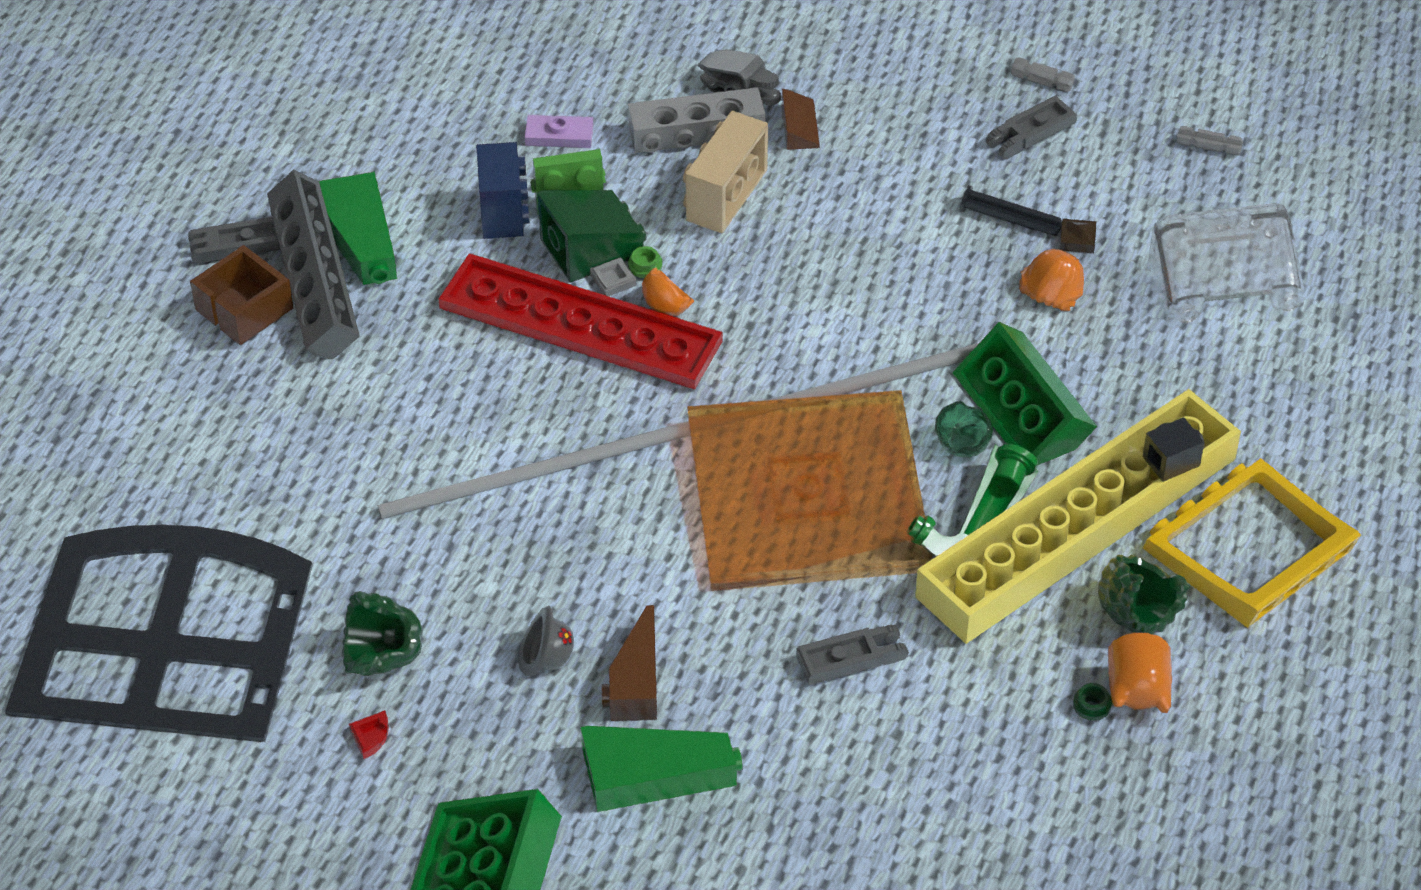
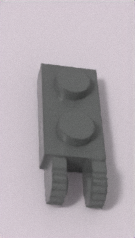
M1053 96L1006 120L1004 124L993 129L986 137V143L991 148L1003 143L1001 148H999V155L1004 160L1009 159L1020 153L1023 148L1026 149L1075 124L1077 114L1057 96Z
M891 624L873 629L868 627L798 646L796 648V657L808 685L875 668L881 666V664L888 665L903 661L908 657L909 652L904 643L890 644L900 638L899 636H901L898 627Z

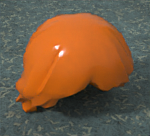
M1059 249L1043 251L1029 266L1021 271L1019 290L1022 294L1036 299L1038 303L1044 302L1046 306H1052L1061 311H1070L1071 307H1075L1076 300L1083 295V266L1075 256Z

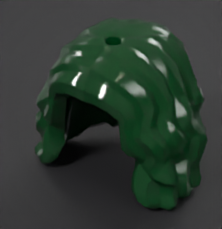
M1117 555L1115 558L1110 559L1101 573V579L1098 584V598L1101 607L1115 623L1128 628L1132 633L1153 634L1155 631L1163 632L1166 625L1175 620L1176 613L1185 609V602L1188 599L1186 592L1190 589V585L1186 582L1185 577L1176 574L1168 575L1158 565L1149 563L1138 556L1130 555L1126 557L1124 555Z
M358 591L350 596V603L347 605V612L344 617L346 626L344 627V638L342 641L343 664L347 674L354 673L362 676L385 674L392 669L410 664L420 654L423 628L413 611L399 605L392 598L381 596L377 593L368 594Z

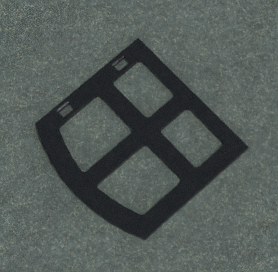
M134 525L100 529L64 537L5 713L8 716L265 742L313 564L311 561L285 548L258 538L198 526ZM145 553L173 554L149 629L133 630L67 622L85 566L89 561ZM212 557L232 562L278 580L264 635L260 641L251 642L178 633L196 571L202 558ZM282 594H295L291 610L279 608ZM61 650L136 657L140 659L129 699L125 703L118 704L43 695L55 656ZM172 662H186L251 669L253 674L242 712L238 715H224L157 707L156 704L168 665ZM256 688H269L265 705L253 703Z

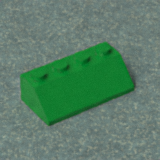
M998 322L952 372L1005 443L1014 444L1028 450L1036 457L1038 465L1076 450L1097 428V425L1025 334L1001 322Z

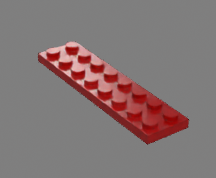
M471 253L467 255L439 298V309L694 390L723 342L722 331Z

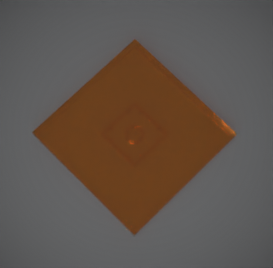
M902 390L687 406L710 591L917 573L918 568L933 559V555L922 546L912 543L910 541L911 536L907 534L908 527L917 515L924 518L925 513Z

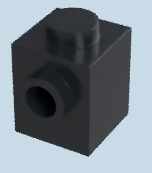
M1183 417L1171 423H1163L1156 429L1147 432L1142 457L1162 482L1199 467L1205 442L1199 430L1193 429Z

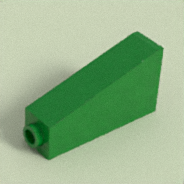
M375 172L319 181L335 244L362 284H382L389 280L397 279L394 251Z
M606 726L580 727L581 748L597 812L737 786V771L743 770L739 747L732 748L729 735L725 732Z

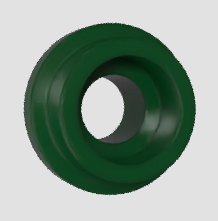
M1088 683L1083 685L1074 694L1073 708L1084 719L1100 720L1105 718L1111 711V696L1104 686L1097 683ZM1093 701L1096 702L1098 705H1091L1087 702Z

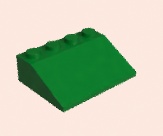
M538 788L440 802L437 805L410 890H541L562 816Z

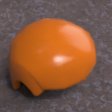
M653 268L642 282L643 297L646 304L654 311L670 316H679L694 303L693 298L682 291L657 268Z

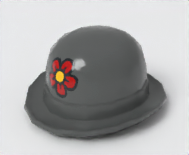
M549 605L542 608L536 615L520 645L518 664L519 669L525 676H534L541 669H558L568 661L574 646L573 632L566 623L553 617V610Z

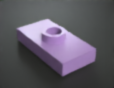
M528 115L525 146L591 148L594 126L593 117Z

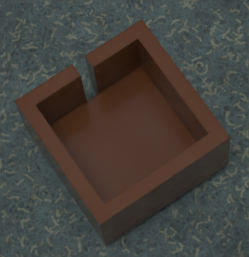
M242 245L190 280L195 310L215 326L219 324L220 330L239 345H242L294 309L289 279L245 245Z

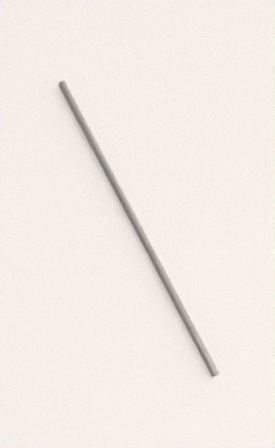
M979 343L377 505L381 519L953 365L962 362Z

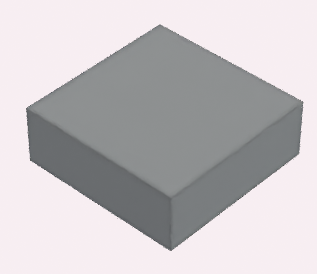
M622 258L590 269V276L606 296H611L637 286L636 278Z

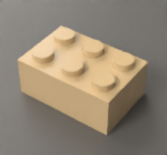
M731 111L724 122L720 121L711 140L702 145L697 159L693 164H688L684 171L683 182L686 183V194L683 206L686 207V221L723 234L767 171V122Z

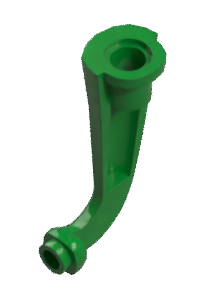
M1010 443L1001 446L995 444L992 447L980 486L958 534L951 537L944 536L934 529L936 522L932 517L927 515L923 518L917 515L907 530V534L911 536L910 541L922 546L930 554L937 557L1021 501L1039 472L1036 469L1038 460L1032 453L1020 446Z

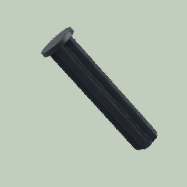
M971 185L967 186L961 201L960 210L963 212L969 209L1054 236L1059 234L1062 226V219L1060 217L974 191Z

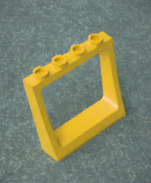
M1262 458L1249 467H1246L1243 463L1236 466L1228 474V482L1223 485L1218 481L1212 483L1202 493L1201 497L1203 499L1196 504L1191 499L1184 503L1175 514L1177 518L1169 522L1166 518L1160 520L1150 530L1149 533L1152 536L1147 538L1142 547L1174 573L1185 577L1187 583L1247 628L1351 552L1361 537V534L1356 529L1315 502ZM1259 483L1324 541L1257 591L1245 593L1170 544L1169 541L1249 484Z

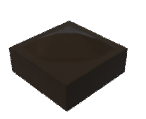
M1063 218L1060 250L1094 254L1097 221Z

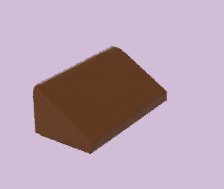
M782 89L781 106L787 150L820 148L814 100L791 90Z

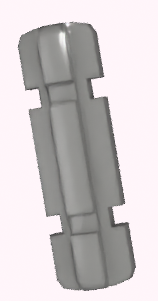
M1020 57L1016 58L1012 65L1011 74L1015 77L1023 79L1026 76L1029 81L1048 87L1056 85V89L1069 92L1073 87L1075 80L1073 73L1063 70L1061 73H1058L1056 68L1037 62L1029 64V60Z
M1181 126L1177 135L1178 144L1187 146L1192 144L1197 148L1218 152L1223 150L1233 155H1240L1243 139L1230 135L1228 138L1223 133L1198 129L1197 132L1193 131L1192 127Z

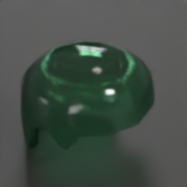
M955 401L941 409L935 418L934 431L941 446L949 454L961 458H971L986 450L992 440L993 425L981 407L975 408L966 405L963 401Z

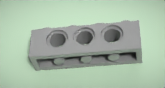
M758 87L628 103L629 130L635 153L655 152L671 148H688L690 146L703 145L705 142L708 143L713 137L720 121L724 122L731 111L765 122V111Z

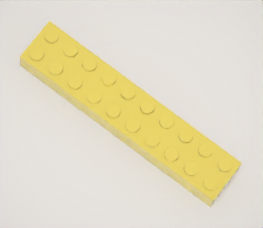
M1190 389L1184 391L918 568L915 598L965 644L969 643L1236 459L1241 431ZM1184 417L1193 429L1199 430L1203 436L1205 446L1201 464L1195 469L1162 482L1142 457L1146 433L1156 429L1163 423H1171Z

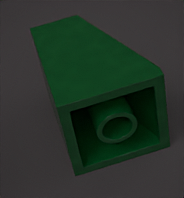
M543 190L537 193L540 240L570 283L590 276L591 268L618 258H622L624 262H627L635 249L644 246V242L647 239L644 227L640 222L636 223L627 203L620 201L613 190Z

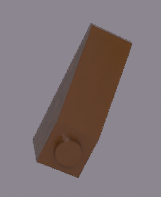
M646 605L609 668V684H602V707H610L611 721L657 720L654 605Z

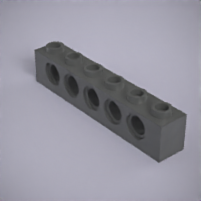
M293 169L267 193L270 212L273 217L277 240L280 244L283 264L290 282L296 316L299 320L303 336V344L306 350L313 354H318L327 359H334L358 339L360 334L319 181Z

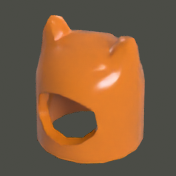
M1131 633L1113 640L1108 647L1109 688L1113 705L1115 707L1125 705L1134 710L1157 707L1162 713H1168L1171 708L1172 666L1171 648L1167 641L1149 633Z

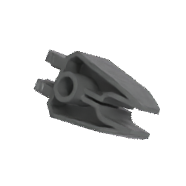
M725 49L709 53L698 63V67L705 72L700 76V80L713 93L758 87L762 104L774 106L781 101V92L774 89L779 84V77L775 72L772 73L766 70L765 62L758 55Z

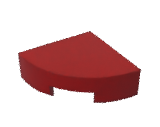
M385 710L349 724L350 732L363 759L375 754L387 739L389 724Z

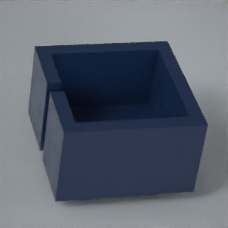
M517 142L476 144L483 239L524 236L523 224H530L528 203L522 204L521 200H528L527 179H520V176H526L525 155L518 156Z

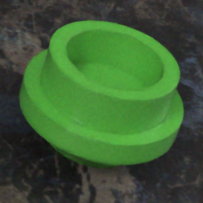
M648 246L635 249L628 260L629 270L634 276L639 278H645L653 268L662 270L663 266L661 256L654 248Z

